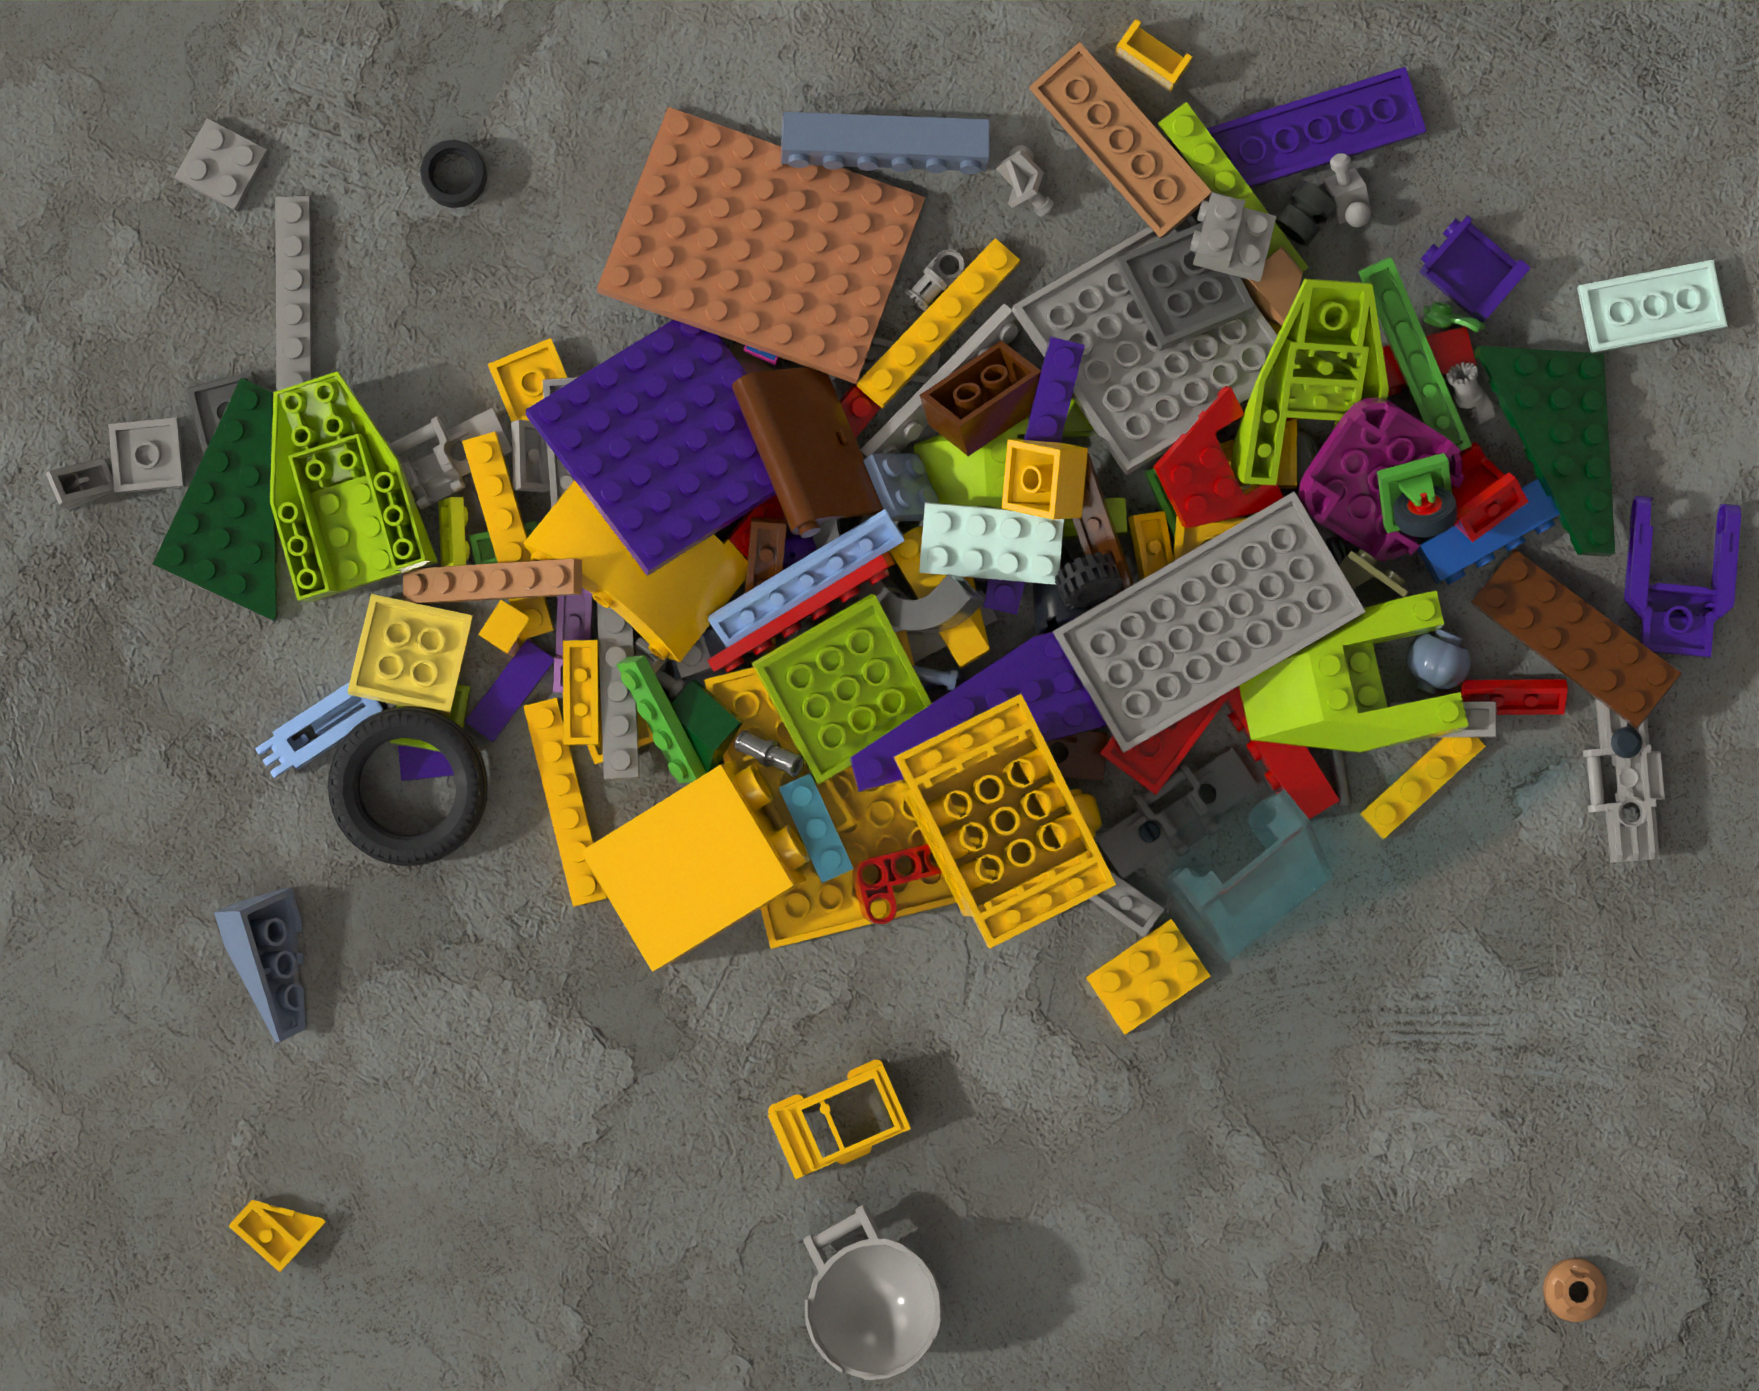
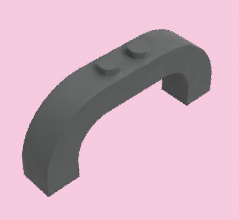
M852 517L827 520L821 525L820 532L813 535L817 549L851 530ZM947 574L929 595L918 600H912L907 597L888 576L874 585H871L869 580L859 585L860 593L857 594L858 597L856 599V602L870 594H874L892 626L923 633L941 632L956 627L967 620L985 601L963 577Z

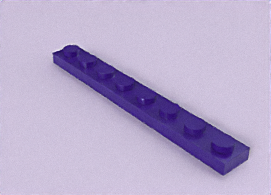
M1050 336L1024 440L1061 442L1085 347L1084 344ZM989 579L983 607L1017 615L1025 582Z

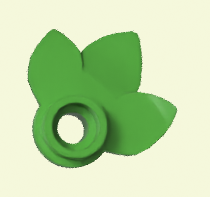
M1433 301L1432 306L1425 305L1423 308V313H1425L1423 321L1429 325L1449 329L1451 324H1460L1475 332H1478L1479 329H1485V325L1478 319L1453 313V307L1448 304Z

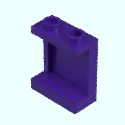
M1467 215L1462 222L1455 218L1442 233L1447 237L1439 248L1433 244L1421 257L1420 260L1425 264L1419 272L1472 318H1476L1483 323L1531 267L1521 259L1518 262L1512 259L1471 223L1473 219Z

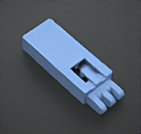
M347 683L273 731L274 736L259 745L255 750L259 755L267 752L269 749L273 750L274 753L263 759V762L267 767L277 760L280 761L281 765L270 771L273 778H276L293 766L297 769L302 768L342 742L345 736L361 721L373 714L384 711V709L376 700L348 695L349 683ZM310 724L318 735L311 742L305 733L295 741L291 738V736Z

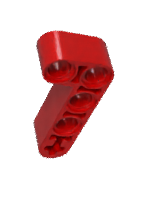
M927 843L866 858L854 866L852 871L853 882L861 913L868 922L886 924L895 917L897 904L892 886L942 873L939 867H934L929 860L931 850ZM902 856L909 858L912 866L910 872L905 876L900 875L896 870V862ZM871 864L877 868L878 878L874 883L867 884L862 877V872L867 865ZM880 898L886 903L887 910L882 917L875 918L871 913V904L874 900Z

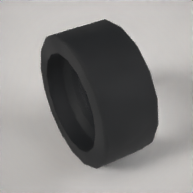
M455 139L441 141L432 146L423 157L420 167L421 182L429 196L438 204L450 208L465 207L476 201L484 191L487 181L486 166L478 151L468 143ZM457 154L464 156L470 161L473 166L474 177L466 190L451 194L444 192L437 186L434 181L433 172L441 158Z

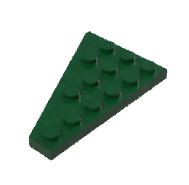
M1479 346L1474 349V357L1480 359L1490 378L1487 382L1492 391L1498 396L1499 405L1511 428H1516L1525 446L1523 451L1527 459L1534 465V472L1547 497L1551 496L1561 515L1559 520L1563 528L1568 531L1570 541L1577 555L1610 557L1615 554L1604 353Z
M240 378L152 564L276 621L278 617L277 535L275 533V518L270 504L274 393Z

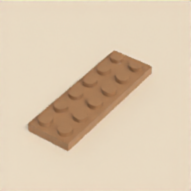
M1081 42L1076 44L1028 87L1160 239L1168 236L1201 206L1202 200L1207 201L1210 198L1212 191Z

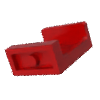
M1476 442L1472 443L1471 447L1460 452L1462 474L1465 477L1460 488L1455 485L1451 488L1457 506V518L1454 525L1472 543L1529 502L1517 479L1510 472L1504 475L1487 459L1480 445Z

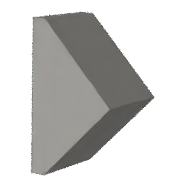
M105 458L50 470L46 473L58 504L69 511L114 492L113 477Z

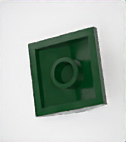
M692 679L670 704L705 771L708 773L717 767L744 721L696 679Z

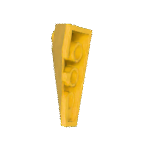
M923 526L915 527L903 535L905 541L888 551L917 600L929 595L947 576L919 573ZM963 577L976 591L973 577ZM980 607L963 623L951 629L938 632L961 669L990 652Z

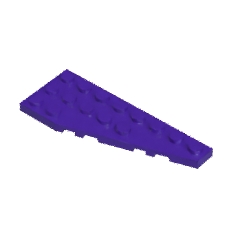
M1053 632L1032 637L850 757V762L858 792L903 781L904 778L894 759L895 756L1019 694H1022L1045 742L1099 729L1107 725Z

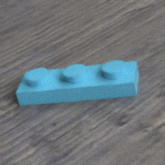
M811 773L779 787L821 882H826L854 869Z

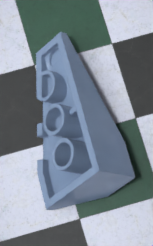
M285 888L242 900L214 912L223 944L274 1041L281 1042L306 1030L304 988L300 985L299 965L303 964V953L298 952V932H302V920L292 888Z

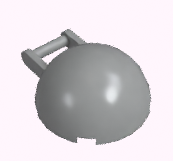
M863 1204L855 1209L856 1213L816 1236L809 1234L803 1238L804 1244L819 1272L813 1279L808 1299H805L806 1327L812 1343L822 1358L836 1370L863 1378L864 1380L886 1379L908 1370L920 1361L932 1347L940 1329L943 1312L942 1299L936 1278L925 1261L905 1245L884 1239L869 1209ZM863 1226L869 1239L846 1246L827 1260L822 1250L823 1247Z

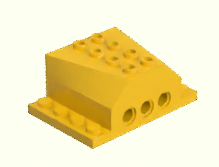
M1022 694L894 757L908 786L907 789L902 790V793L963 916L973 917L989 949L1116 885Z

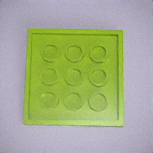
M870 594L752 663L817 784L824 782L851 766L850 757L932 704L874 594Z

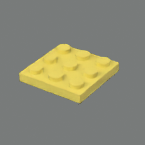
M371 594L348 687V695L404 707L424 708L450 716L473 615Z

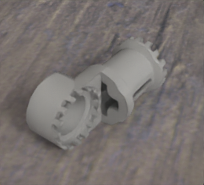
M942 250L923 270L924 275L911 290L906 289L904 294L912 302L915 301V305L918 303L917 306L925 312L942 290L945 291L965 270L963 257L956 250ZM948 256L954 257L959 261V269L952 275L942 273L939 267L941 260Z
M1461 362L1460 366L1459 364H1455L1456 367L1452 366L1446 376L1455 391L1453 395L1455 405L1459 408H1470L1471 410L1468 413H1473L1470 417L1471 419L1475 417L1473 422L1476 425L1494 418L1495 412L1491 401L1477 383V367L1473 363L1471 365L1466 363L1465 365L1464 362Z

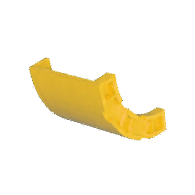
M575 480L523 543L532 555L530 557L531 561L582 560V587L593 594L592 597L598 604L605 608H612L648 642L649 650L662 660L669 658L681 662L710 625L708 616L725 606L746 579L747 560L728 539L722 543L714 534L647 576Z

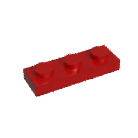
M1566 679L1464 680L1462 682L1461 697L1463 702H1496L1497 715H1560L1565 713L1568 692Z

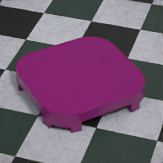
M1379 397L1365 398L1353 404L1343 415L1305 471L1299 486V499L1306 512L1321 526L1323 525L1370 554L1373 558L1386 562L1387 559H1396L1406 553L1411 556L1419 547L1415 542L1418 537L1410 536L1401 530L1387 533L1383 525L1377 471L1444 453L1449 462L1451 488L1453 485L1460 488L1465 477L1462 474L1461 451L1445 436L1392 402Z

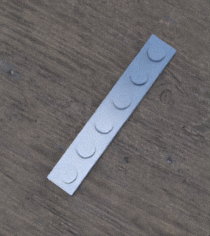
M884 509L708 616L709 623L728 648L859 567L904 542L903 534L887 510Z

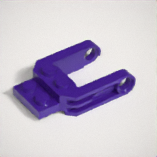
M1635 496L1630 516L1624 601L1639 619H1642L1640 643L1654 653L1710 658L1714 622L1734 607L1741 525L1740 505L1720 504L1716 520L1711 590L1707 587L1666 583L1650 585L1649 574L1653 526H1650L1651 501L1654 498Z

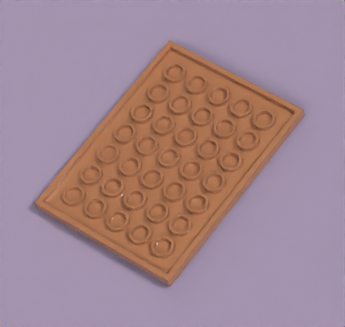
M668 107L597 286V293L857 384L923 208L925 197L844 168L827 169L824 166L818 165L793 168L789 164H781V146Z

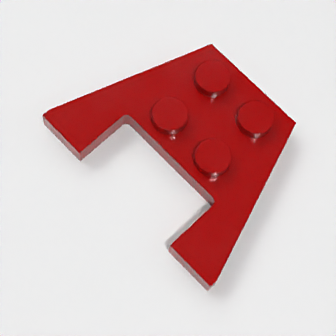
M1225 386L1217 393L1218 398L1211 406L1198 415L1199 419L1186 434L1182 433L1153 466L1181 525L1185 528L1257 513L1284 498L1277 483L1276 485L1254 484L1244 491L1241 490L1216 437L1217 431L1245 415L1233 389Z

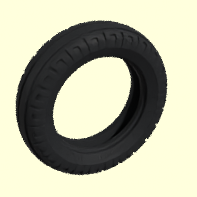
M391 708L364 719L342 740L335 752L329 770V802L341 831L363 853L392 865L418 866L429 864L456 851L469 839L477 828L487 801L488 781L486 768L474 741L451 719L424 708ZM399 738L422 740L437 748L450 763L456 781L455 800L447 817L436 828L415 835L399 834L381 826L367 811L360 790L362 770L369 756L387 741Z

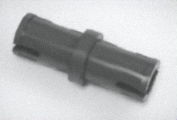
M747 730L741 731L736 738L735 749L758 759L759 764L765 767L774 766L793 777L798 775L803 767L804 757L780 747L779 742L773 739L764 740L749 733Z

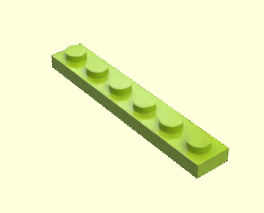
M1187 102L1158 122L1160 128L1186 163L1213 193L1245 201L1244 208L1269 214ZM1275 222L1266 259L1280 247H1283L1304 272L1309 267Z

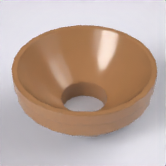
M1568 1258L1558 1262L1548 1271L1544 1279L1543 1296L1547 1306L1556 1316L1570 1322H1582L1596 1316L1603 1308L1607 1298V1284L1603 1274L1594 1264L1584 1259ZM1577 1281L1584 1282L1589 1291L1587 1298L1582 1302H1574L1569 1297V1288Z

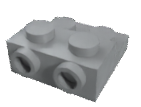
M1212 192L1209 202L1202 200L1197 220L1202 221L1203 225L1201 231H1194L1189 250L1196 252L1192 265L1260 282L1276 216L1244 208L1245 201Z

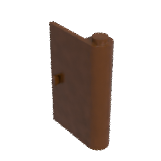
M809 367L753 372L733 382V392L792 534L808 538L820 532V526L827 520L877 514L884 510L828 374Z

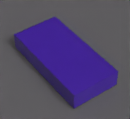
M398 746L401 781L454 776L450 763L441 752L410 746Z

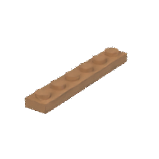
M580 559L429 567L403 573V601L417 604L582 595V560Z

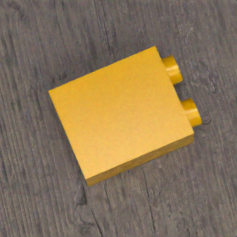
M736 761L721 764L581 851L652 972L673 963L807 880L799 867L810 861L808 851L791 826L786 825L782 829L776 830L763 808L774 800L773 794L762 774L753 765L741 771Z

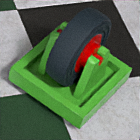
M1444 453L1377 471L1383 525L1387 533L1401 530L1410 536L1430 537L1446 532L1454 525L1457 518V506L1451 490L1449 462Z

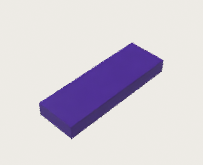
M527 639L465 722L494 743L553 665L554 659Z

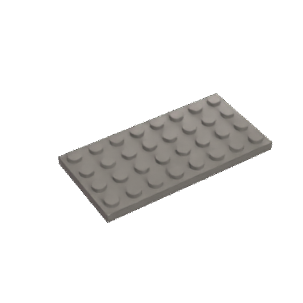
M1294 491L1053 631V634L1124 753L1366 611Z

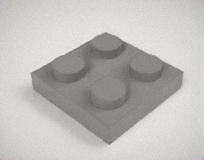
M207 118L174 178L237 212L269 152L267 149Z
M177 417L108 424L114 492L116 494L185 487L180 423Z

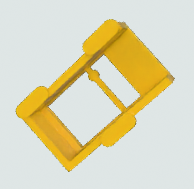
M875 1059L849 1071L847 1080L806 1098L795 1094L769 1107V1120L795 1180L836 1161L839 1164L851 1162L870 1153L873 1145L911 1129L882 1061ZM874 1078L894 1127L845 1148L830 1115V1106L824 1100ZM818 1102L821 1105L820 1112L825 1114L840 1149L823 1158L802 1112V1109Z

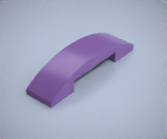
M583 587L582 595L557 596L553 692L563 693V641L592 640L593 594Z

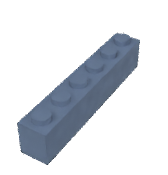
M783 112L781 164H789L793 168L818 165L824 166L827 169H840L843 166L858 167L865 171L877 168H892L897 172H906L911 169H926L931 173H942L946 170H957L964 174H976L980 171L986 172L989 160V119Z

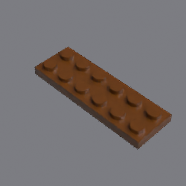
M1516 549L1511 552L1471 601L1475 608L1636 729L1641 726L1681 676V672Z

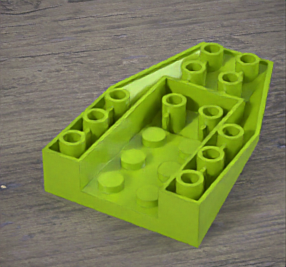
M340 372L330 373L275 391L273 394L270 504L297 600L313 602L437 563V558L400 461Z

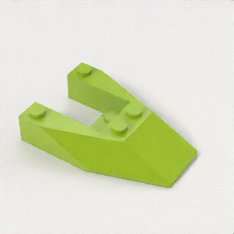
M1304 279L1258 375L1244 412L1245 415H1243L1234 439L1230 467L1235 477L1242 483L1276 485L1286 418L1335 420V428L1353 404L1365 398L1379 397L1387 400L1389 387L1373 284Z
M1071 398L1062 437L1098 436L1073 398ZM1030 415L970 456L964 454L941 434L914 444V454H919L921 461L924 463L925 471L933 490L938 496L939 503L1002 509L1008 439L1024 440ZM1125 498L1105 499L1117 536H1125L1127 533ZM1072 518L1064 519L1062 540L1079 539Z
M1437 591L1403 597L1364 608L1365 613L1239 685L1251 740L1361 753L1461 732L1467 728L1468 722L1461 692L1387 707L1373 644L1438 631L1444 625Z

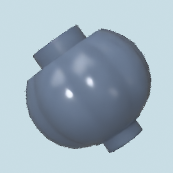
M1439 629L1434 635L1424 633L1411 642L1406 659L1409 671L1418 680L1416 687L1436 694L1438 689H1451L1460 685L1465 680L1470 670L1471 660L1468 650L1460 646L1462 637Z

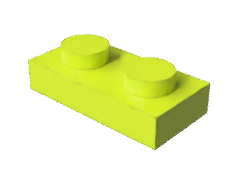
M449 497L438 501L441 567L466 565L470 554L469 543L465 540L468 511L464 506V498Z

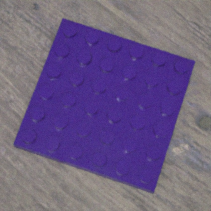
M676 320L668 322L526 409L527 418L647 576L776 495L732 389L733 382L746 375L747 372L718 335Z

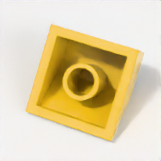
M1008 439L1002 509L1053 520L1081 518L1088 448L1057 442Z

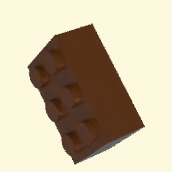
M999 341L919 395L928 424L964 454L970 456L1031 414L1041 370L1003 341Z

